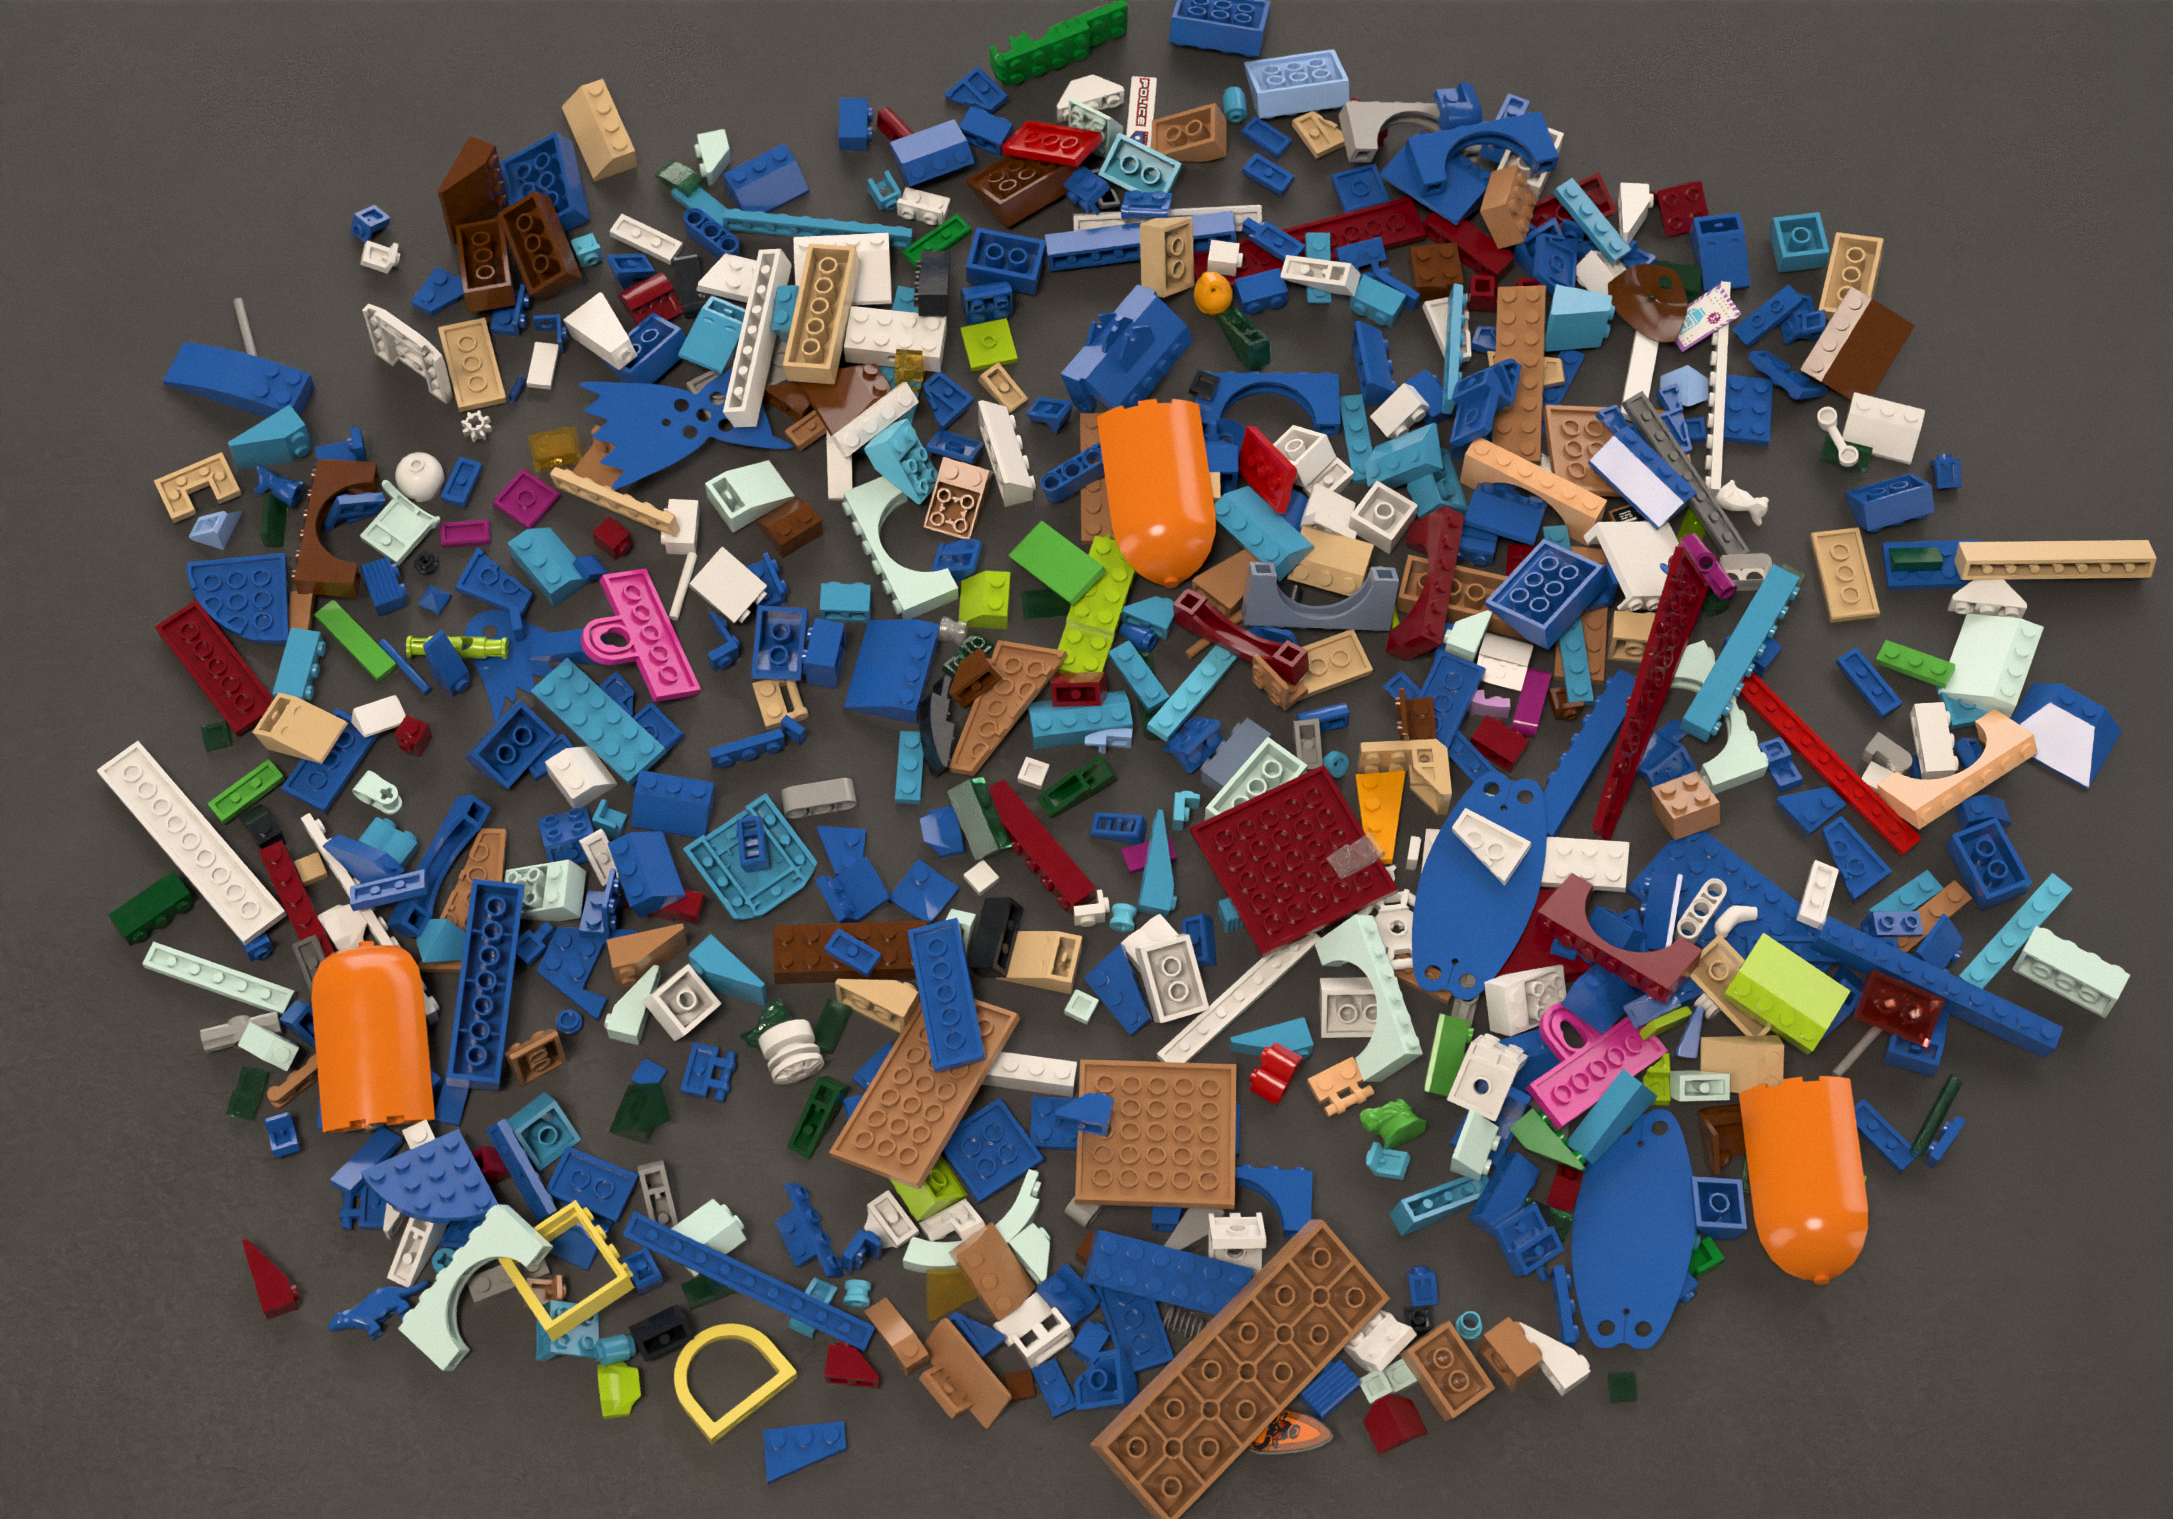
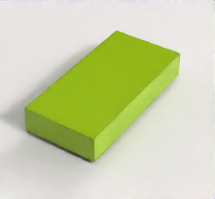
M1688 1006L1655 1018L1639 1034L1645 1041L1680 1026L1692 1015V1012Z

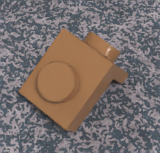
M555 1275L553 1280L526 1278L525 1281L542 1305L550 1300L561 1301L565 1299L566 1285L562 1284V1275ZM524 1300V1307H529Z

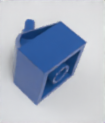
M1207 422V434H1205L1204 441L1209 472H1220V495H1224L1225 493L1237 490L1238 446L1219 439L1217 422Z

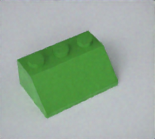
M1444 1014L1439 1015L1423 1093L1448 1098L1466 1056V1053H1464L1465 1044H1471L1474 1028L1469 1027L1470 1021Z

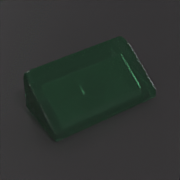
M266 493L264 496L260 536L265 547H283L288 506L271 493Z
M1051 589L1020 592L1025 620L1065 616L1069 613L1071 605Z

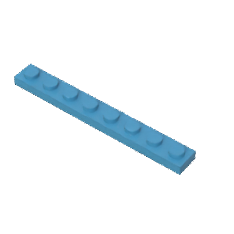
M724 209L723 227L732 231L789 237L888 233L889 247L906 249L912 244V229L903 226L891 227L881 224H862L856 221L843 222L834 219H815L809 216L796 217L787 214H767L762 211L748 212L740 209Z
M1567 525L1545 526L1542 528L1543 539L1571 551ZM1580 614L1558 638L1567 703L1583 701L1584 705H1593L1594 698Z

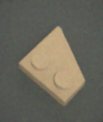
M1314 111L1293 119V128L1316 159L1345 146L1343 133L1337 129V124L1323 119L1321 115Z

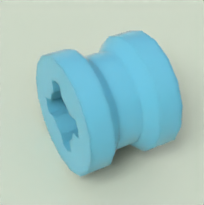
M1114 904L1112 906L1113 918L1110 919L1109 927L1119 932H1132L1135 927L1133 918L1137 915V909L1129 904Z
M848 1280L845 1282L847 1295L843 1299V1304L852 1308L868 1307L870 1305L868 1292L871 1291V1283L864 1280Z

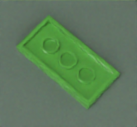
M1043 521L1008 555L1012 561L1072 606L1106 572L1104 566Z

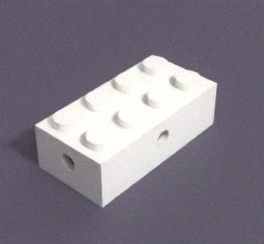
M851 306L844 344L845 362L860 364L876 363L878 366L940 372L947 333L946 316H918V313Z

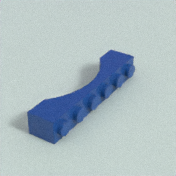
M473 794L457 796L416 870L425 869L428 876V894L399 901L387 922L389 927L405 938L420 937L433 915L435 898L448 869L463 847L480 830L491 810L489 806Z

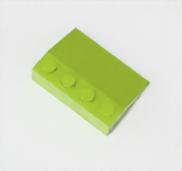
M1763 933L1720 997L1806 1055H1809L1827 1031L1849 995L1850 990Z

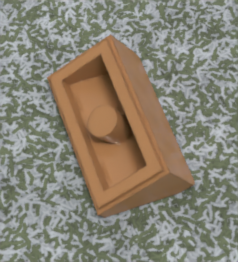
M297 591L291 592L289 632L291 627L312 630L316 595L312 593L298 594Z

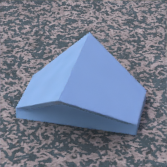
M1687 365L1660 376V389L1677 383L1679 388L1678 398L1682 405L1689 407L1702 401L1708 402V378Z
M244 510L232 513L221 511L198 517L188 538L224 550Z

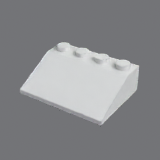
M888 233L794 237L795 285L800 287L809 243L855 246L860 266L851 305L892 303Z

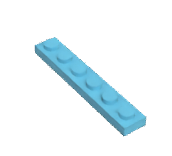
M1215 645L1147 724V729L1168 742L1240 657Z
M2052 873L1958 978L1984 989L2025 944L2035 927H2040L2071 893L2072 888Z

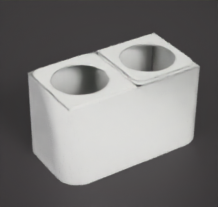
M1767 554L1722 555L1719 562L1726 573H1734L1738 576L1739 580H1733L1738 588L1736 591L1758 590L1772 567L1771 558ZM1750 572H1758L1763 576V579L1746 580V577Z

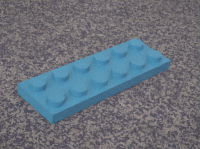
M568 658L531 690L532 694L630 786L638 779L640 770L647 771L667 753L666 749Z

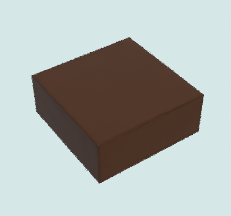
M1031 1370L1005 1374L1006 1388L1011 1395L1010 1402L1035 1398Z

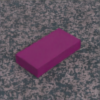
M489 519L440 523L442 549L491 545Z
M1168 835L1170 861L1174 862L1177 861V855L1171 838ZM1149 841L1121 849L1129 875L1144 871Z

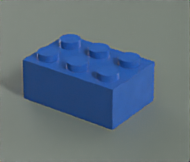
M976 228L966 265V282L983 285L1007 280L1012 291L1036 295L1046 257V240Z
M1997 817L1951 835L1946 849L1980 911L2026 894L2032 884V880Z

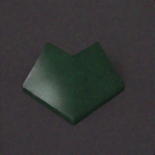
M658 1082L628 1085L609 1132L648 1144L654 1127L671 1121L662 1085Z

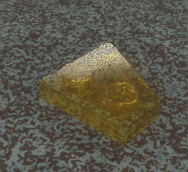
M960 1269L926 1270L927 1322H932L936 1318L977 1297Z

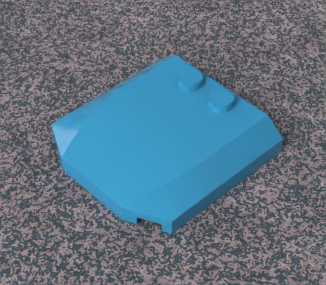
M766 793L747 805L743 812L707 836L702 835L683 848V853L734 922L762 918L804 890L818 863ZM761 815L763 818L769 868L744 872L740 866L736 819ZM757 826L744 828V831L757 830ZM758 836L746 838V841L756 840ZM759 847L749 848L747 852L759 850Z

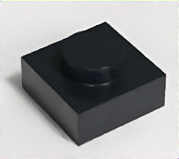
M1197 370L1189 387V394L1212 401L1220 383V377Z

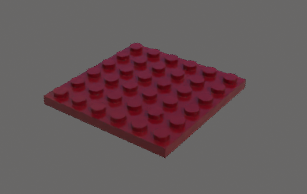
M1325 765L1317 767L1190 827V834L1262 958L1398 893L1396 884Z

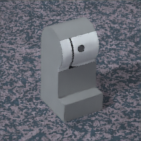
M1880 732L1868 744L1861 757V760L1867 764L1874 760L1884 768L1904 776L1908 773L1912 764L1911 754Z

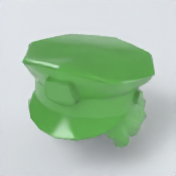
M1397 1099L1396 1102L1390 1101L1388 1104L1374 1109H1365L1359 1115L1364 1129H1367L1368 1132H1373L1377 1136L1381 1135L1384 1140L1383 1149H1396L1405 1143L1413 1141L1426 1131V1120L1416 1117L1413 1113L1414 1106L1410 1107L1402 1099Z

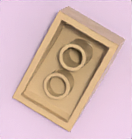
M837 979L835 983L838 1003L900 1034L919 1004V992L913 985L907 982L902 984L896 980Z
M1778 1035L1701 1037L1700 1071L1729 1073L1730 1092L1741 1093L1765 1083L1768 1087L1782 1085L1784 1044Z

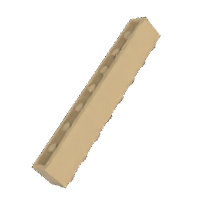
M2148 540L1959 542L1954 563L1961 580L2151 578L2157 558Z

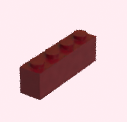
M1434 211L1424 220L1423 227L1426 237L1435 244L1457 242L1460 262L1476 274L1495 276V284H1498L1513 269L1515 256L1505 247L1498 249L1493 238L1479 231L1472 222L1463 220L1455 225Z

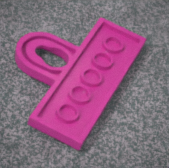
M647 569L602 575L600 583L615 616L595 619L586 625L581 635V646L586 655L603 665H616L636 661L654 702L698 695L701 688ZM606 633H618L626 639L627 646L616 647L614 645H606L601 641L600 636Z
M1561 1003L1554 1004L1541 1016L1539 1031L1543 1041L1560 1061V1064L1529 1084L1526 1090L1559 1130L1595 1105L1622 1069L1634 1077L1667 1053L1668 1050L1657 1036L1644 1041L1639 1033L1645 1026L1635 1030L1629 1017H1626L1610 1028L1604 1035H1601L1597 1030L1561 1005ZM1560 1022H1569L1582 1038V1048H1572L1565 1042Z

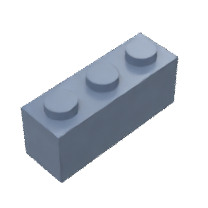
M1248 717L1242 724H1236L1228 741H1222L1216 749L1217 754L1212 760L1208 758L1201 767V782L1217 793L1222 790L1267 737L1271 739V733Z

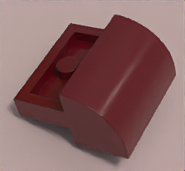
M661 272L617 295L636 326L652 312L667 321L684 313L673 293L674 288Z

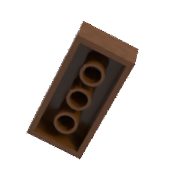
M533 191L498 213L530 296L546 301L582 279L550 196Z
M496 218L455 225L463 293L468 312L516 305L508 242L500 219Z

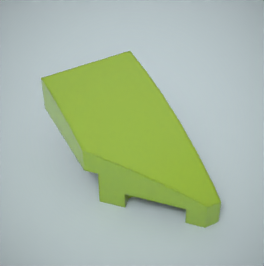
M1665 1053L1653 1067H1649L1642 1079V1083L1657 1096V1099L1651 1105L1670 1104L1669 1053Z

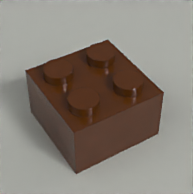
M1457 242L1410 247L1408 267L1412 289L1420 293L1419 302L1449 297L1454 283L1464 285Z

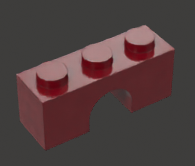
M1471 275L1468 288V310L1497 312L1498 287L1502 286L1495 284V276ZM1518 277V282L1513 286H1540L1541 284L1534 278Z

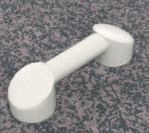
M1831 407L1820 409L1817 415L1818 424L1821 429L1828 431L1839 451V463L1845 467L1855 465L1859 459L1858 451L1855 447L1845 444L1836 427L1837 412Z

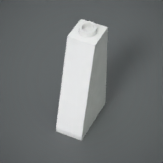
M601 292L564 319L572 338L618 370L637 357L629 337Z

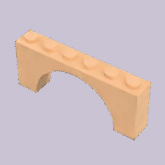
M1481 437L1473 440L1465 453L1460 478L1461 483L1474 490L1478 483L1483 482L1508 483L1524 488L1545 500L1559 513L1565 525H1567L1570 538L1588 547L1590 546V544L1586 543L1584 535L1597 522H1602L1607 500Z
M1994 709L1975 721L1979 740L1986 748L1973 765L1955 775L1932 780L1914 779L1895 772L1877 784L1879 796L1900 817L1917 829H1921L2037 754L2034 734Z

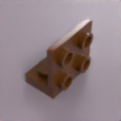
M1399 688L1400 696L1395 697L1399 719H1402L1397 720L1398 734L1401 741L1437 739L1434 698L1408 699L1405 689Z

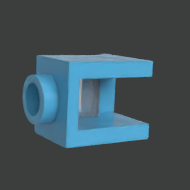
M888 170L884 172V181L875 184L872 178L867 180V192L872 196L880 211L884 209L891 211L897 208V201L901 199V191Z

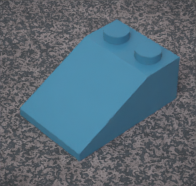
M290 405L228 442L234 462L239 470L254 468L258 465L267 466L293 462L298 458L306 456L313 449L306 425Z
M710 934L688 954L690 966L711 991L764 1007L768 1004L765 984L713 935Z

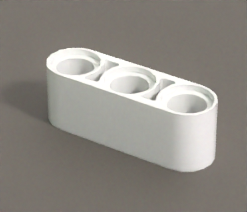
M1710 879L1704 884L1679 920L1673 935L1674 941L1682 937L1688 942L1695 944L1723 902L1727 892L1724 882L1719 879ZM1709 891H1714V892H1716L1719 896H1718V897H1713V896L1709 895L1708 892H1709ZM1695 911H1703L1705 913V916H1699L1695 913ZM1681 930H1689L1692 935H1684Z

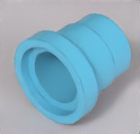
M1467 1311L1457 1319L1455 1329L1462 1339L1471 1341L1480 1336L1482 1322L1476 1312ZM1467 1319L1473 1320L1477 1326L1475 1328H1467L1463 1321Z

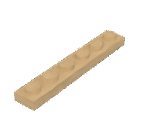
M555 467L550 473L556 488L673 537H676L680 531L675 515L667 510L663 512L648 502L641 503L628 494L622 495L617 493L609 486L605 485L603 487L596 484L590 478H581L568 469L562 470Z

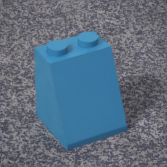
M1556 284L1545 330V351L1601 347L1603 338H1608L1610 324H1607V320L1613 319L1615 306L1611 305L1612 296Z

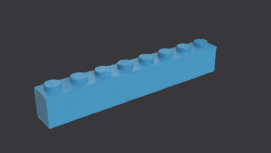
M1775 564L1772 565L1683 717L1680 726L1681 730L1705 742L1708 741L1711 735L1716 736L1722 725L1719 722L1722 715L1727 717L1733 706V703L1730 701L1733 696L1738 697L1745 685L1741 682L1745 676L1749 678L1754 671L1756 665L1753 662L1755 658H1761L1765 652L1767 645L1764 643L1766 639H1772L1778 629V626L1775 625L1777 620H1783L1789 610V607L1786 606L1788 601H1794L1800 591V588L1797 587L1800 577Z

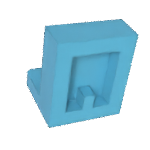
M593 233L570 240L580 267L592 266L603 260L600 245L597 244Z
M1192 791L1175 792L1172 830L1182 831L1183 822H1188L1189 808H1199L1200 794H1195Z

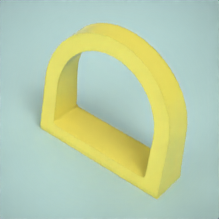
M721 1324L697 1334L681 1351L674 1373L676 1394L681 1406L711 1444L718 1441L797 1379L796 1370L764 1334L754 1328L741 1324ZM722 1339L745 1341L757 1348L778 1374L717 1422H713L689 1392L687 1374L690 1364L697 1353L712 1342Z

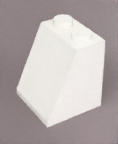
M723 547L719 549L689 583V587L733 624L737 621L742 623L751 613L748 608L754 602L758 605L767 595L764 591L767 585Z

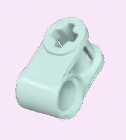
M367 771L352 790L359 800L372 805L385 814H396L402 808V800L398 796L397 788L372 771Z

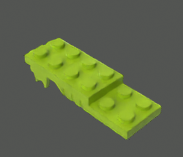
M1095 535L1089 556L1104 566L1106 572L1074 606L1071 605L1058 650L1066 651L1068 657L1056 672L1085 673L1104 671L1108 652L1111 650L1116 630L1119 627V620L1122 618V610L1126 605L1129 590L1133 588V583L1137 576V571L1126 561L1117 546L1116 540L1111 535H1104V537Z

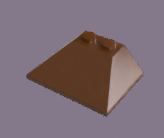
M876 363L838 369L835 384L798 382L830 436H833L892 391Z

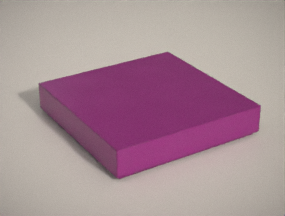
M522 468L493 500L492 505L525 529H533L559 501L561 494Z

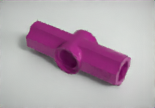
M1696 533L1683 537L1678 546L1686 548L1719 600H1727L1734 595V592L1738 589L1737 585ZM1713 564L1710 568L1703 569L1705 565Z

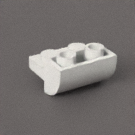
M1485 633L1477 661L1478 665L1486 668V673L1481 682L1521 692L1534 645Z
M1379 1310L1343 1348L1366 1371L1370 1373L1375 1370L1381 1372L1417 1334L1412 1327L1397 1322L1392 1314Z

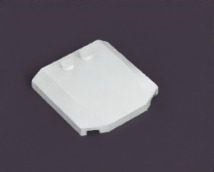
M368 304L362 311L375 354L392 366L399 360L426 378L428 390L431 394L448 404L453 399V394L442 354L427 339L384 309Z

